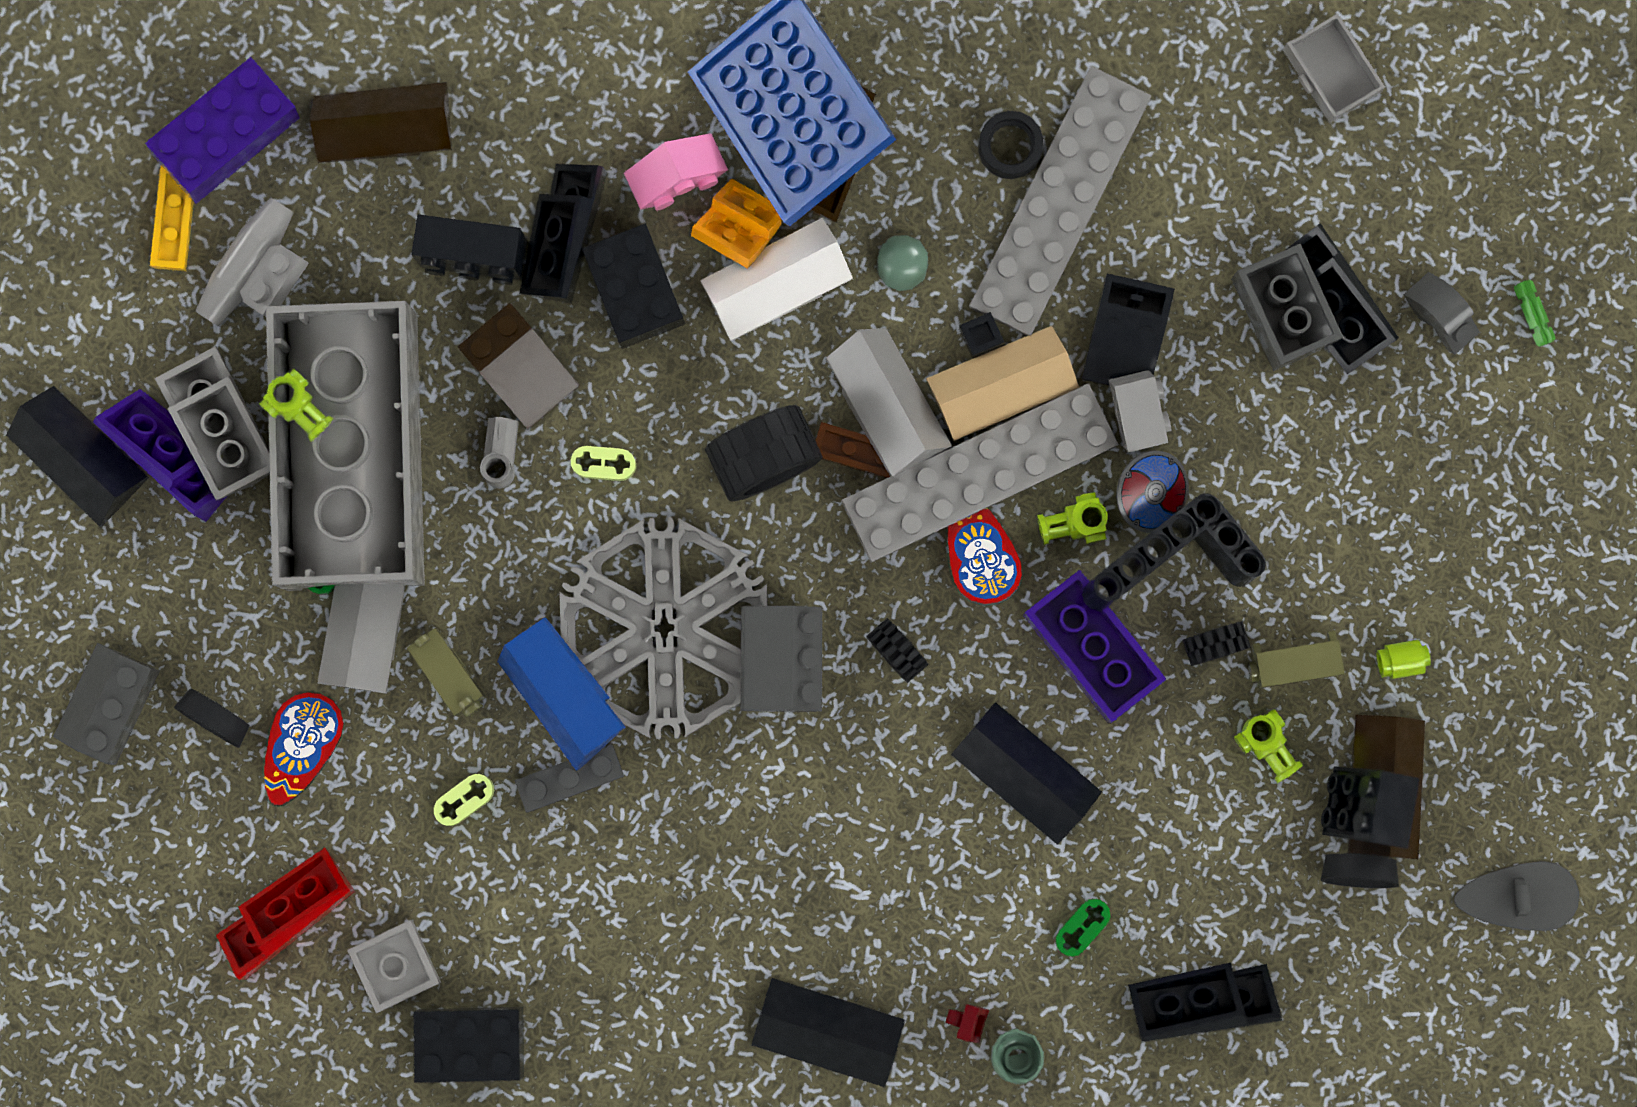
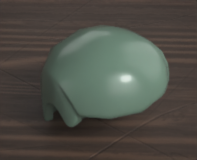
M894 235L882 244L877 259V272L886 286L897 291L912 290L924 280L928 269V252L920 240L909 235Z
M1012 1029L1001 1034L992 1046L991 1063L994 1071L1003 1080L1013 1084H1025L1035 1079L1044 1065V1051L1034 1035L1019 1029ZM1014 1050H1022L1025 1052L1023 1054L1009 1056V1054Z

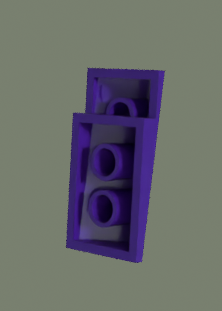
M141 389L94 418L93 423L194 516L207 522L226 497L220 500L215 499L170 412Z

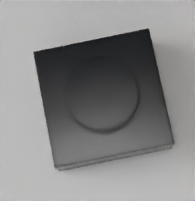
M991 312L959 325V331L972 359L1004 346L1005 342Z

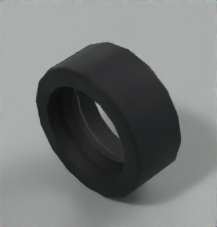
M1005 111L994 115L985 123L979 137L978 153L982 164L990 173L1004 179H1016L1026 176L1036 167L1043 152L1044 138L1039 125L1032 117L1018 111ZM1005 126H1017L1023 129L1031 142V149L1027 158L1014 165L998 161L991 150V139L994 133Z

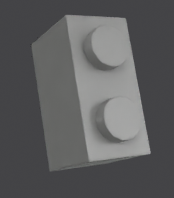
M1147 370L1110 379L1109 385L1122 445L1127 452L1168 443L1166 432L1171 431V423L1167 411L1162 412L1160 399L1165 398L1160 378L1155 379V376Z

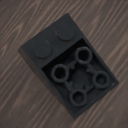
M1107 273L1103 281L1081 380L1110 386V379L1147 370L1154 375L1175 288Z
M1334 766L1333 773H1331L1327 782V790L1329 792L1328 804L1321 816L1322 835L1408 849L1420 778L1382 770Z

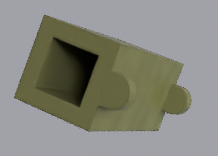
M434 628L429 633L420 636L412 645L407 647L454 716L459 717L464 714L468 718L483 707L480 701L485 699L486 695L439 629Z
M1335 631L1327 632L1328 642L1266 652L1261 651L1260 643L1252 644L1253 661L1248 662L1251 682H1257V687L1260 689L1344 675L1340 644Z

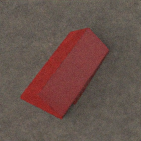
M323 848L240 905L238 908L243 917L216 935L238 980L248 979L355 893V890L326 848Z

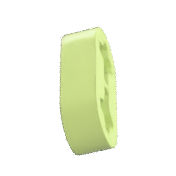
M582 446L573 452L570 460L574 472L583 478L623 481L631 478L636 470V460L629 451L620 448ZM584 453H590L591 459L601 461V466L591 465L588 471H583V467L577 464V460L584 458ZM618 456H624V460L630 463V467L624 468L623 474H617L615 467L606 466V461L615 462L618 460Z
M473 774L464 779L436 801L434 806L436 820L446 826L461 823L488 803L493 797L494 785L492 780L482 774ZM473 781L479 784L486 783L487 787L483 790L484 798L481 799L479 796H473L469 800L465 798V795L473 789L471 785ZM461 799L464 804L456 809L457 817L455 819L450 816L444 818L441 814L445 810L444 802L447 801L449 804H454Z

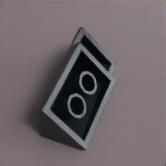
M580 164L555 165L550 194L538 195L519 294L572 303L585 257L582 248L588 246L608 174L604 167Z
M1320 223L1287 249L1301 244L1343 335L1342 339L1327 346V349L1343 370L1349 374L1399 337Z
M55 386L22 404L6 434L99 527H102L149 478Z
M996 702L951 753L956 760L1057 845L1083 819L1102 793L1098 787Z
M1231 962L1128 985L1142 1042L1283 1021L1267 964L1233 972Z
M771 978L752 1046L885 1087L896 1057L905 1019Z

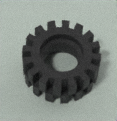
M888 618L866 636L875 649L907 683L929 665L920 652Z
M1243 621L1183 639L1191 666L1251 648Z

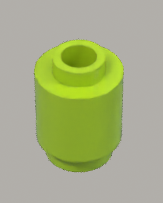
M1419 640L1385 645L1384 649L1377 650L1376 653L1381 677L1389 676L1390 679L1425 674L1426 666L1431 664L1427 645L1422 646Z

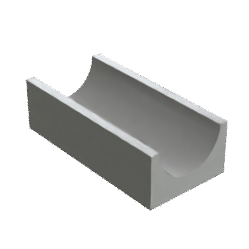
M406 301L266 306L268 386L275 378L285 376L288 372L290 373L295 369L309 383L304 389L313 396L311 403L326 417L331 416L334 419L311 442L308 439L309 434L294 420L288 422L281 415L274 419L268 414L272 585L286 591H302V589L309 587L342 584L425 586L418 321L416 312ZM280 385L274 391V398L281 403L289 402L294 396V390L289 385ZM304 413V415L312 423L316 424V422L307 413Z

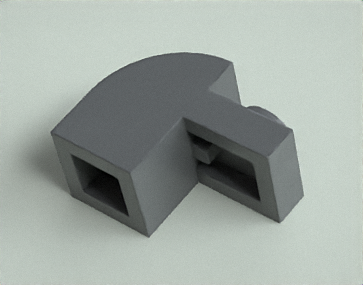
M1428 272L1403 294L1415 315L1435 329L1445 348L1452 354L1458 353L1480 333L1471 318L1475 313L1469 304L1452 286L1432 273Z

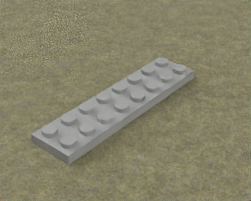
M1090 66L969 308L983 315L991 312L995 321L1025 336L1032 335L1152 95Z
M1088 383L922 461L894 477L886 478L842 499L841 502L872 563L1100 455L1119 444Z

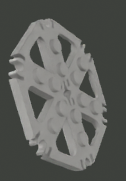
M672 517L668 518V527L662 532L656 530L655 519L650 518L648 522L650 533L647 534L645 533V520L643 519L577 560L576 563L584 565L588 571L584 573L582 569L572 567L571 571L579 575L580 581L576 586L563 583L562 587L566 591L574 593V597L565 596L560 592L561 637L604 691L608 684L648 660L649 710L647 713L635 715L609 700L606 703L624 725L650 739L652 724L656 725L654 729L656 739H662V728L667 725L673 727L674 738L679 739L681 736L679 724L683 723L686 738L741 703V649L700 627L740 602H747L752 606H768L767 584L756 591H753L752 588L762 584L764 581L763 576L761 575L754 580L746 577L747 570L755 565L753 560L746 561L741 567L738 566V563L744 558L749 557V555L679 518L678 532L675 533V523ZM689 542L695 543L724 560L725 567L721 573L681 597L680 549L684 544ZM637 544L642 546L645 550L646 598L604 577L601 570L603 563L631 545ZM581 608H590L629 629L589 655H581L576 649L575 616ZM652 610H655V620H653ZM663 610H665L668 624L675 627L674 631L668 632L666 647H664V639L661 633L655 632V626L661 625ZM673 610H676V619H673ZM674 637H677V647H674ZM653 638H656V648L653 646ZM683 658L724 679L729 686L727 695L699 713L687 711L684 702Z

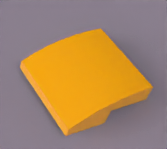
M731 178L713 197L711 208L692 227L691 236L748 269L771 241L783 221L769 199Z

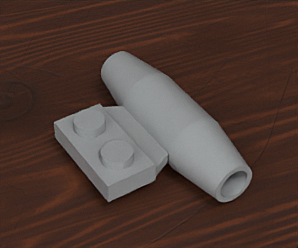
M271 197L241 228L212 272L195 312L219 326L241 302H244L265 317L266 306L282 305L309 264L280 244L294 212Z

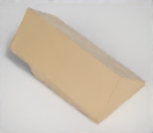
M1052 326L926 378L953 441L984 428L987 429L1079 388L1068 353Z

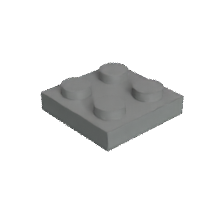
M409 920L347 950L376 1013L441 983L413 920Z

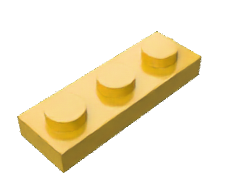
M160 165L150 266L156 269L186 271L194 202L162 165Z

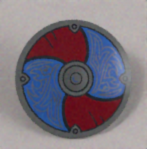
M1147 451L1133 458L1122 471L1116 491L1118 509L1127 524L1141 532L1151 533L1182 509L1189 494V482L1186 471L1177 458L1163 451Z

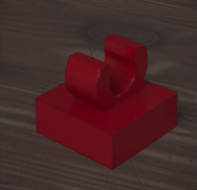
M966 1004L964 1013L949 1009L945 1023L959 1027L956 1038L967 1042L980 1043L989 1009Z

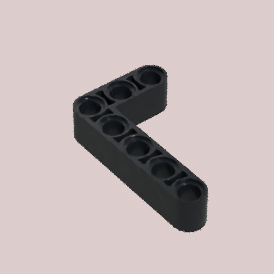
M1203 493L1194 498L1085 585L1082 595L1084 602L1091 609H1106L1193 539L1232 585L1237 587H1243L1259 577L1265 570L1266 561L1261 551L1223 504L1214 495ZM1197 508L1205 513L1206 519L1198 514ZM1172 527L1180 531L1182 538L1174 534ZM1219 535L1226 539L1228 546L1220 541ZM1148 546L1155 549L1157 557L1149 553ZM1240 561L1248 566L1249 573L1243 570ZM1123 565L1131 569L1133 577L1128 576L1124 572ZM1098 585L1106 588L1108 597L1103 596L1099 592Z

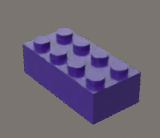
M250 57L145 144L152 156L166 169L192 201L197 204L274 141L300 117L294 104L253 58Z
M1079 569L1023 614V617L1109 724L1167 679L1110 607L1104 610H1094L1086 605L1082 592L1089 581Z

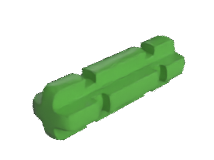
M1526 280L1518 283L1514 287V291L1518 300L1521 299L1523 302L1520 306L1530 330L1533 329L1535 332L1532 335L1536 345L1539 347L1552 343L1555 340V334L1552 327L1547 326L1549 320L1540 297L1535 296L1537 290L1533 281Z

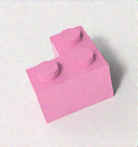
M712 133L664 142L625 171L624 175L640 210L655 207L656 210H662L674 203L673 198L676 195L685 194L695 187H699L700 191L713 187L718 183L717 178L725 173L728 168Z

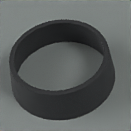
M191 688L174 706L184 716L237 748H240L250 726L231 711Z
M1328 854L1325 856L1320 881L1338 886L1377 889L1395 888L1399 886L1397 861L1389 857L1369 854Z

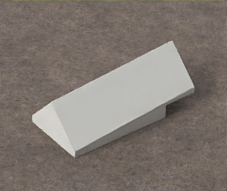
M823 218L766 246L748 269L735 262L700 281L730 341L822 297V294L853 278L836 238Z

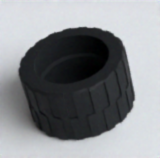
M788 405L775 409L738 425L715 438L705 448V452L723 491L731 502L746 499L782 484L807 471L822 459L820 449L800 407L797 405Z

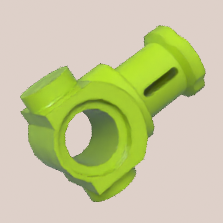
M293 369L285 376L277 377L271 381L267 394L259 405L274 419L281 415L288 422L294 420L309 434L308 439L312 442L334 419L331 416L326 417L311 403L313 396L304 389L309 383ZM284 384L291 386L294 390V396L289 402L281 403L274 398V391L278 386ZM304 413H307L316 422V424L312 423L304 415Z
M1095 492L1075 497L1077 504L1066 506L1063 513L1050 516L1037 515L1039 531L1044 545L1049 544L1050 540L1071 536L1072 540L1083 538L1086 540V544L1107 539L1105 525L1108 520V513L1099 502ZM1086 510L1096 511L1100 517L1099 525L1096 527L1086 526L1082 520V513ZM1064 524L1063 526L1050 528L1052 526Z
M1272 709L1264 715L1248 719L1244 723L1242 731L1234 736V739L1245 754L1253 751L1259 760L1265 759L1276 774V782L1279 783L1299 770L1303 764L1300 761H1295L1284 744L1287 739L1282 734V728L1286 725L1277 711ZM1255 722H1262L1267 726L1268 735L1264 741H1258L1252 736L1251 729Z

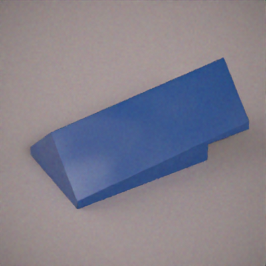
M547 618L541 619L504 645L497 662L576 771L583 767L625 728V725L606 703L610 697Z

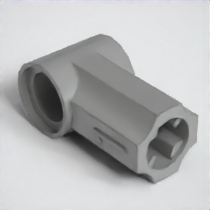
M503 417L488 418L484 458L480 464V472L486 482L497 489L509 486L515 477L514 460L519 426L517 420ZM497 463L505 464L506 470L501 477H490L489 472L493 465Z

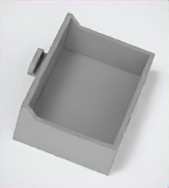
M1338 13L1298 38L1287 42L1283 49L1297 71L1300 83L1308 94L1311 93L1329 123L1334 122L1382 93L1385 89L1384 84Z

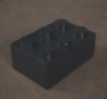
M417 214L411 255L420 267L425 268V273L445 276L446 271L459 272L458 277L462 279L479 280V275L493 277L492 282L512 285L513 280L522 281L528 241L521 228Z
M646 223L582 248L622 349L685 325Z
M523 1007L419 1009L413 1012L414 1083L518 1081L524 1078Z

